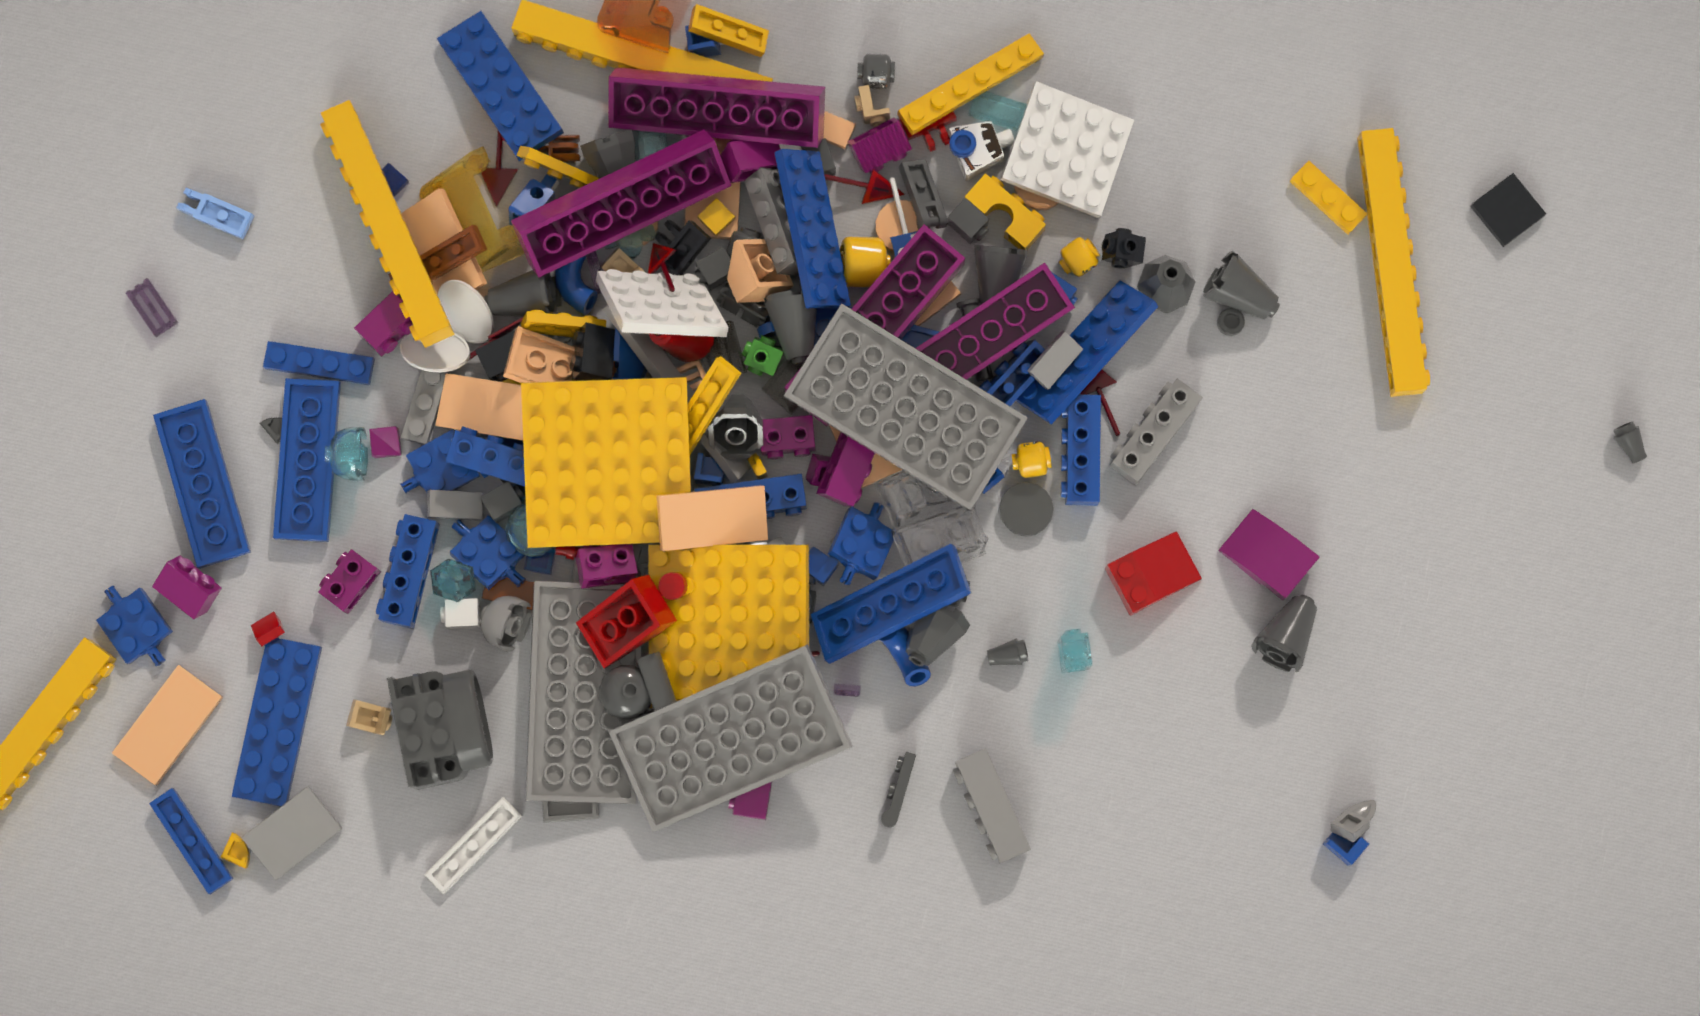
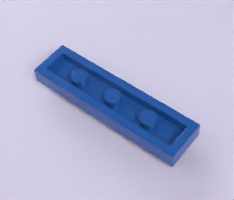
M268 341L263 367L269 370L370 385L375 359L369 356Z
M175 788L169 789L149 803L208 894L214 893L234 879Z

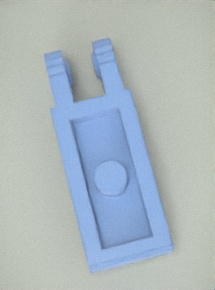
M185 188L183 194L200 203L197 209L185 203H178L176 207L178 210L193 216L196 220L244 239L254 218L252 213L206 193L201 194L192 189Z

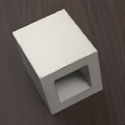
M478 598L445 600V607L440 609L441 623H445L446 628L449 630L481 628V601Z

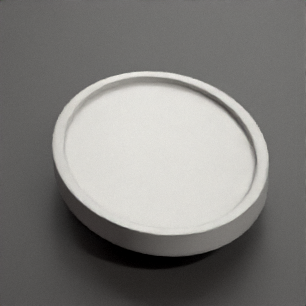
M449 280L442 284L438 290V298L454 333L470 343L481 344L486 342L488 336L493 333L494 321L490 308L484 298L472 286L463 281Z
M412 333L406 335L400 343V351L404 360L413 367L428 372H449L462 367L470 358V349L467 342L456 333L426 348L421 340H414Z

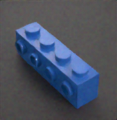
M1036 340L1023 342L1013 349L1012 353L1014 356L1008 362L1004 360L994 370L996 375L990 382L988 380L984 381L979 388L1011 406L1035 380L1027 370L1045 349Z
M1078 395L1061 414L1062 418H1066V428L1061 430V444L1066 445V455H1061V471H1066V482H1061L1060 495L1061 498H1065V505L1098 506L1100 502L1101 395Z
M462 426L461 431L455 429L445 459L446 462L525 486L523 445L514 443L513 447L503 445L504 439L488 434L487 439L476 436L478 431Z
M802 474L695 489V492L763 485L765 486L767 519L775 518V514L786 512V516L800 515L802 510L807 509Z
M404 514L403 520H399L396 528V536H399L397 546L392 547L389 562H392L390 573L386 572L383 580V588H386L384 598L379 599L376 608V614L379 615L378 619L380 621L414 629L440 527L437 521Z

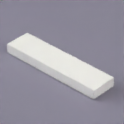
M502 797L424 875L442 894H445L523 816Z

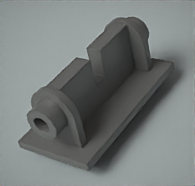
M729 283L718 292L719 296L716 302L720 303L719 306L734 315L738 314L740 308L743 309L744 312L741 319L756 328L767 322L769 314L765 302L737 303Z

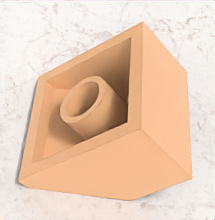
M742 239L734 242L727 281L737 303L765 302L764 298L766 296L788 291L794 286L790 275L777 274L765 239Z

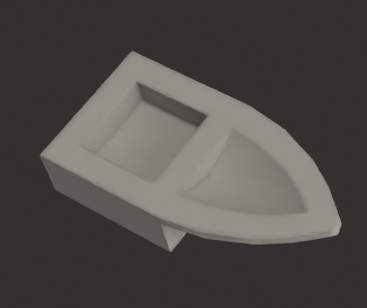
M1376 801L1360 802L1346 809L1331 822V832L1354 843L1370 828V820L1376 811Z

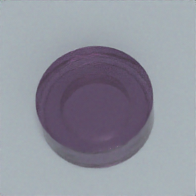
M834 683L833 693L835 695L859 697L861 686Z

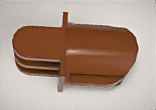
M560 135L549 142L548 146H543L537 151L542 153L549 152V156L562 162L581 161L580 155L577 154L579 153V145L577 143L580 142V135Z

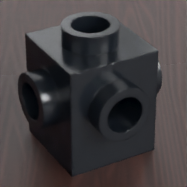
M1117 228L1115 232L1105 234L1101 245L1103 251L1102 261L1110 262L1112 267L1120 269L1143 264L1146 237L1134 235L1130 229Z

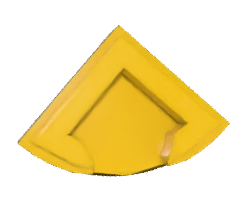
M756 452L747 458L757 479H763L768 476Z
M232 832L220 858L247 869L250 860L248 846L238 834Z

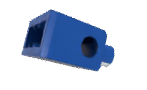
M546 174L541 182L535 179H531L508 208L511 229L514 230L511 220L555 200L554 190L559 185L556 178Z

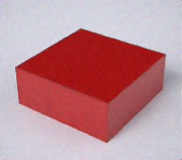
M274 611L251 625L255 638L261 647L285 633L281 621Z

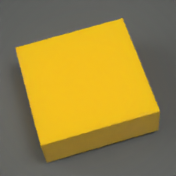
M717 198L697 216L716 237L735 220V216Z

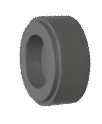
M1234 308L1223 310L1217 319L1218 329L1227 336L1237 335L1245 324L1243 314Z

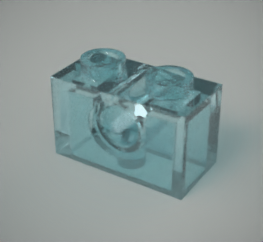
M1081 629L1064 631L1063 636H1060L1057 641L1061 674L1089 670L1092 666L1088 633H1081Z

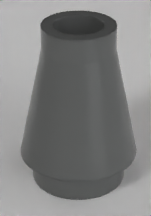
M1633 421L1613 430L1616 435L1614 439L1628 455L1632 463L1639 462L1647 457L1639 426H1635Z
M1017 638L987 650L990 666L1022 665V662L1028 661L1025 641H1018Z

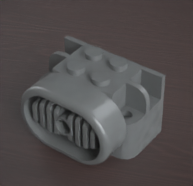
M464 670L446 675L437 671H431L422 674L416 673L413 676L399 679L387 678L408 787L421 790L457 782L464 779L469 770L488 767L493 763L492 742L478 679L472 670Z

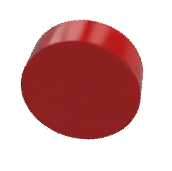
M671 572L661 577L658 587L664 598L676 600L685 595L688 585L682 574Z

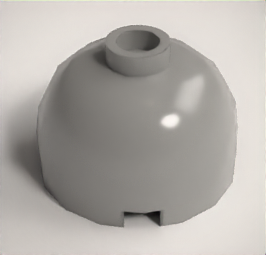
M502 596L493 600L488 606H485L481 612L480 619L482 633L487 642L503 651H513L515 647L512 645L516 640L522 642L529 629L532 613L527 612L526 608L531 607L530 603L517 597Z

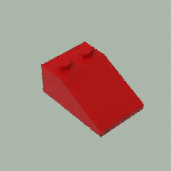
M1177 531L1107 564L1105 567L1130 616L1202 579Z
M645 575L631 579L578 620L576 624L602 667L607 668L659 635L675 623L677 619L651 577Z

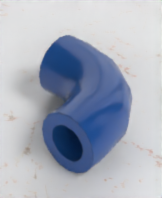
M586 256L554 270L556 286L562 298L567 304L583 315L590 313L598 296L597 291L584 284L581 278V269Z
M905 627L879 639L894 657L907 685L920 686L931 677L929 667L927 665L917 666L909 660V656L905 651L909 632Z

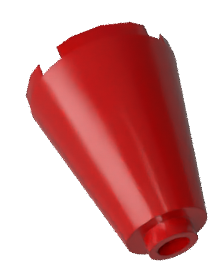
M649 334L650 339L677 360L683 362L703 359L710 352L714 344L712 336Z

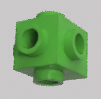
M761 335L760 338L755 337L753 342L747 341L741 356L746 357L744 364L748 365V371L762 376L763 372L774 376L783 355L782 348L775 345L776 340ZM764 352L766 354V358L760 359L757 356V353Z

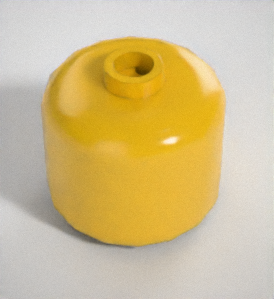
M846 237L841 242L840 254L847 287L870 288L891 263V257L887 255L884 241L878 237Z

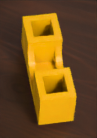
M985 173L965 195L964 199L969 200L986 216L995 210L1007 212L1012 219V223L1005 230L1004 238L1017 249L1028 250L1045 231V219L1037 211L1027 209L1023 205L1024 201L1017 194L1008 193L1003 188L1004 184L997 177H989Z

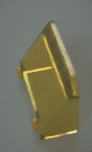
M484 146L469 152L425 183L419 192L420 200H422L439 188L445 189L462 229L464 230L471 225H477L487 247V250L475 256L482 273L525 254L512 225L504 226L497 230L474 176L485 171L489 162H491Z

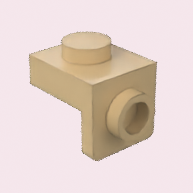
M869 85L860 86L859 95L854 96L857 112L862 111L864 124L870 123L871 126H878L889 120L890 109L874 110Z
M619 247L600 266L604 271L615 269L629 273L634 271L644 272Z
M353 699L346 726L384 735L392 723L391 709Z

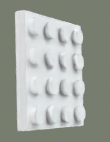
M1036 81L1006 162L1001 181L1099 219L1104 210L1134 119Z
M615 269L597 271L596 282L621 332L727 337L729 327L705 284L700 283V278L695 274L672 275L669 273L675 291L671 292L663 272L659 274H648L643 271L629 273Z

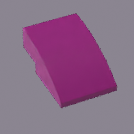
M1254 509L1249 512L1218 550L1257 583L1267 587L1282 601L1287 598L1320 558V556L1293 535Z

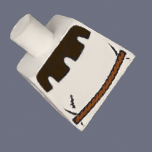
M991 121L949 128V138L958 130H968L976 138V149L971 156L967 158L956 157L965 182L1002 163L1004 159L1002 148L1014 143L1011 129L996 133Z

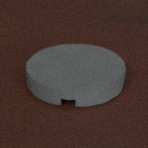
M1030 482L1017 483L1009 488L1003 495L999 507L1000 517L1005 526L1014 534L1024 537L1036 535L1044 530L1050 523L1054 511L1052 499L1048 492L1038 484Z

